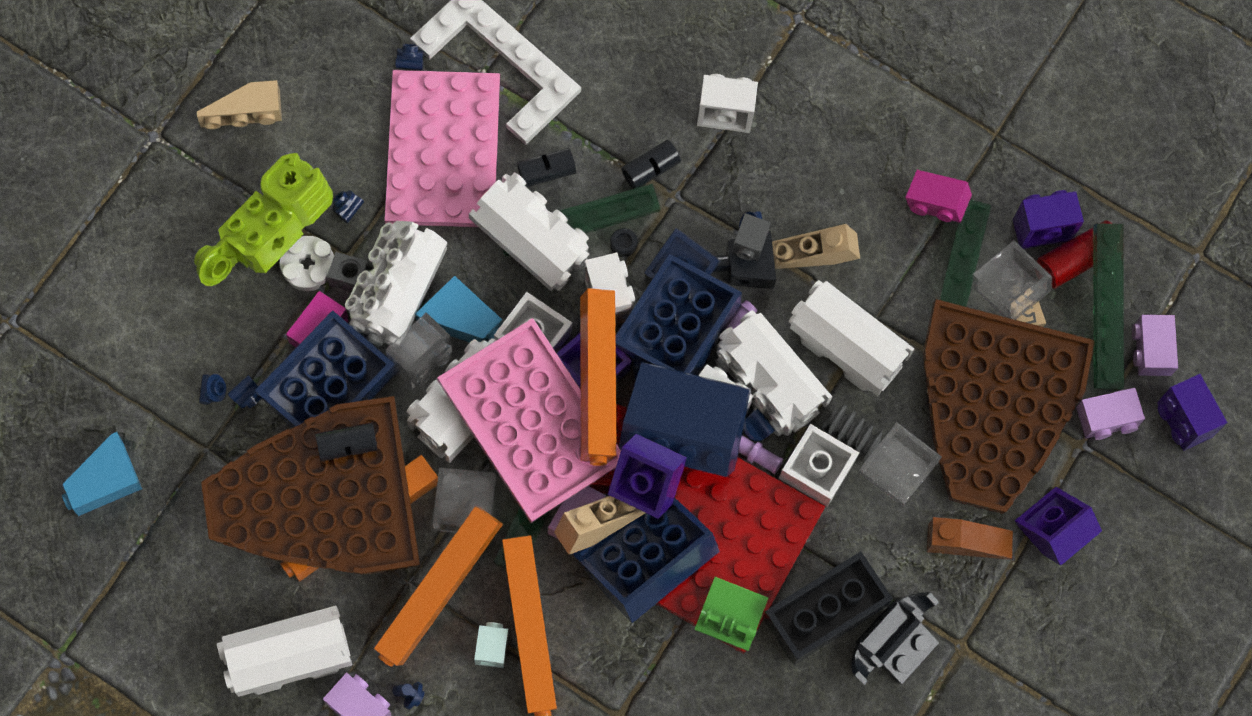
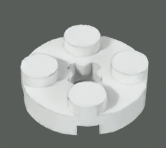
M302 236L280 258V269L285 280L293 288L301 291H314L319 289L326 281L328 282L327 275L334 254L326 241L314 236ZM306 258H311L315 265H310L309 269H304L303 264L300 263Z

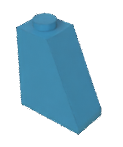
M456 276L446 283L415 313L417 323L420 326L467 342H471L474 339L478 342L483 340L489 342L491 338L494 339V334L503 324L502 319Z
M117 432L111 434L63 483L66 493L62 494V498L67 509H73L80 516L142 489L124 443Z

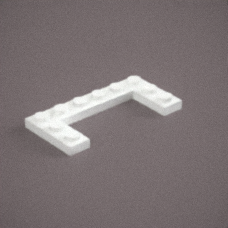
M451 0L410 38L411 44L418 45V49L423 50L424 55L430 60L466 25L484 39L541 90L506 123V128L526 145L581 92V87L484 1Z

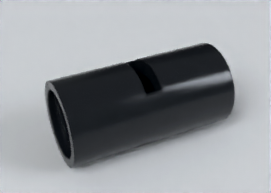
M665 140L622 166L621 171L629 186L633 190H637L680 164L681 158L674 145L669 140Z
M570 148L517 162L518 173L525 180L526 188L576 174V166Z
M372 422L315 433L321 462L378 450Z

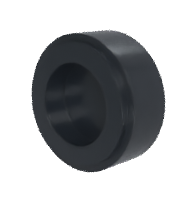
M621 228L612 234L610 247L613 253H618L620 257H628L637 249L638 239L632 230Z

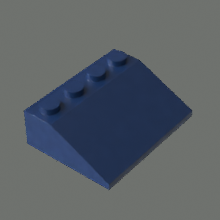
M669 254L618 331L616 347L639 365L644 362L697 375L719 341L720 334L726 330L740 308L742 292Z
M332 310L255 392L291 428H294L304 423L305 420L328 411L329 408L337 404L373 399L396 374V368L389 358Z
M642 362L623 421L619 449L621 450L635 434H638L687 457L684 467L727 477L736 467L751 388Z
M674 497L672 505L659 519L645 513L595 545L573 553V556L614 606L633 623L720 551L713 533Z

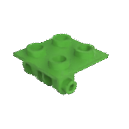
M714 577L694 630L749 651L768 597Z

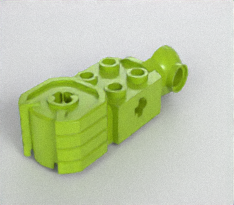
M297 153L281 156L261 178L260 185L263 195L255 191L218 229L221 240L215 246L206 245L196 253L194 263L197 266L196 271L200 282L205 286L219 284L228 276L238 262L256 273H266L303 235L301 230L305 226L313 224L332 204L333 191L319 168L313 169L309 163L301 160Z

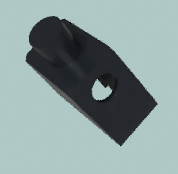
M771 231L767 235L758 261L754 259L751 261L741 259L736 253L732 252L735 239L727 242L726 255L715 256L721 261L713 272L728 271L730 285L774 289L776 272Z

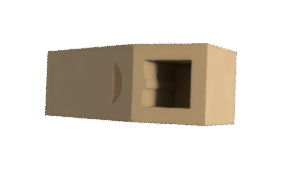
M277 80L250 82L197 111L200 126L207 129H218L225 125L244 127L250 123L270 125L275 123V121H282L280 89Z
M847 224L772 241L775 269L835 265L860 259L857 233Z
M608 496L564 512L554 533L570 555L595 545L642 516L645 512L612 496Z

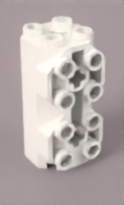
M515 172L511 176L505 174L502 177V182L500 180L496 181L477 202L480 208L477 212L472 209L469 213V219L550 291L554 288L560 291L570 280L569 277L571 276L570 272L574 268L578 271L585 264V260H588L587 257L590 254L587 252L589 246L586 241L589 238L579 228L575 230L566 223L568 219L557 209L553 213L548 211L545 206L547 200L537 191L532 193L525 187L526 182L520 175Z
M396 221L393 224L388 222L382 226L376 243L368 255L374 269L370 272L363 271L359 274L350 297L345 302V308L350 312L351 316L349 325L357 332L368 335L367 340L377 346H382L383 342L394 348L402 346L415 319V313L419 310L447 251V241L428 228L424 232L417 230L418 224L414 222Z
M818 280L810 289V295L806 302L801 300L791 312L793 316L789 320L791 324L790 329L800 336L801 344L815 355L829 358L842 368L845 378L862 391L868 390L878 396L902 369V362L904 359L907 361L910 358L914 348L827 281L822 283Z
M752 310L742 317L740 325L734 329L729 327L720 334L719 339L721 341L717 344L716 351L719 358L715 362L721 370L731 375L735 384L739 382L747 388H751V394L754 398L751 405L754 410L759 409L775 429L773 433L778 437L781 434L789 436L792 430L797 432L820 413L818 407L821 404L826 407L830 403L832 396L761 313L756 314Z
M493 338L489 342L485 340L478 342L476 339L472 340L465 348L463 357L459 361L457 359L453 360L445 372L496 340ZM436 379L428 386L427 394L421 401L415 400L407 409V413L410 415L407 423L412 431L417 428L421 432L417 437L438 457L443 458L445 456L446 461L450 463L474 436Z
M337 606L223 636V642L217 643L220 659L228 667V670L224 671L227 688H230L231 693H236L238 697L250 693L259 695L280 689L283 684L308 677L313 679L335 674L341 668L352 666L350 651L343 625L340 623V614Z

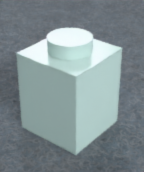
M487 622L486 626L479 625L474 659L475 665L504 668L509 633L508 629L503 628V624Z

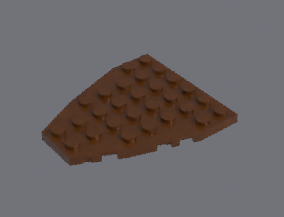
M938 299L933 302L923 350V361L933 441L950 501L1001 514L1008 511L1014 500L1023 492L1029 481L1046 462L1060 437L1062 429L1070 420L1077 403L1082 399L1086 390L1095 340Z
M394 396L337 404L329 408L328 411L314 418L311 417L290 430L287 429L256 444L247 450V453L235 461H231L222 467V470L201 482L210 541L270 560L360 575L420 566ZM373 423L377 451L320 461L315 433Z

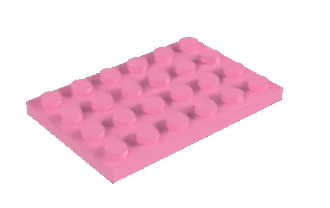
M393 70L385 224L388 222L393 224L396 221H410L421 226L478 227L469 219V213L472 209L477 212L480 208L477 202L496 182L500 73Z
M533 318L437 377L438 383L530 523L616 468L621 452L617 444L616 456L607 465L593 466L590 465V461H581V390Z

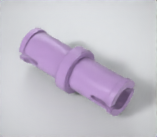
M741 436L738 453L747 457L748 462H755L776 474L784 459L763 448L762 443H754L748 438Z

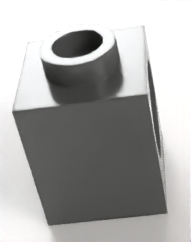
M745 213L732 252L736 253L741 259L748 261L754 259L758 261L769 233L771 222Z
M335 252L327 275L329 286L352 292L359 274L363 271L370 272L367 260ZM349 270L358 272L353 278H346L344 276Z

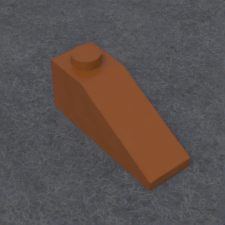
M933 517L928 524L927 552L1012 559L1013 531L961 519Z

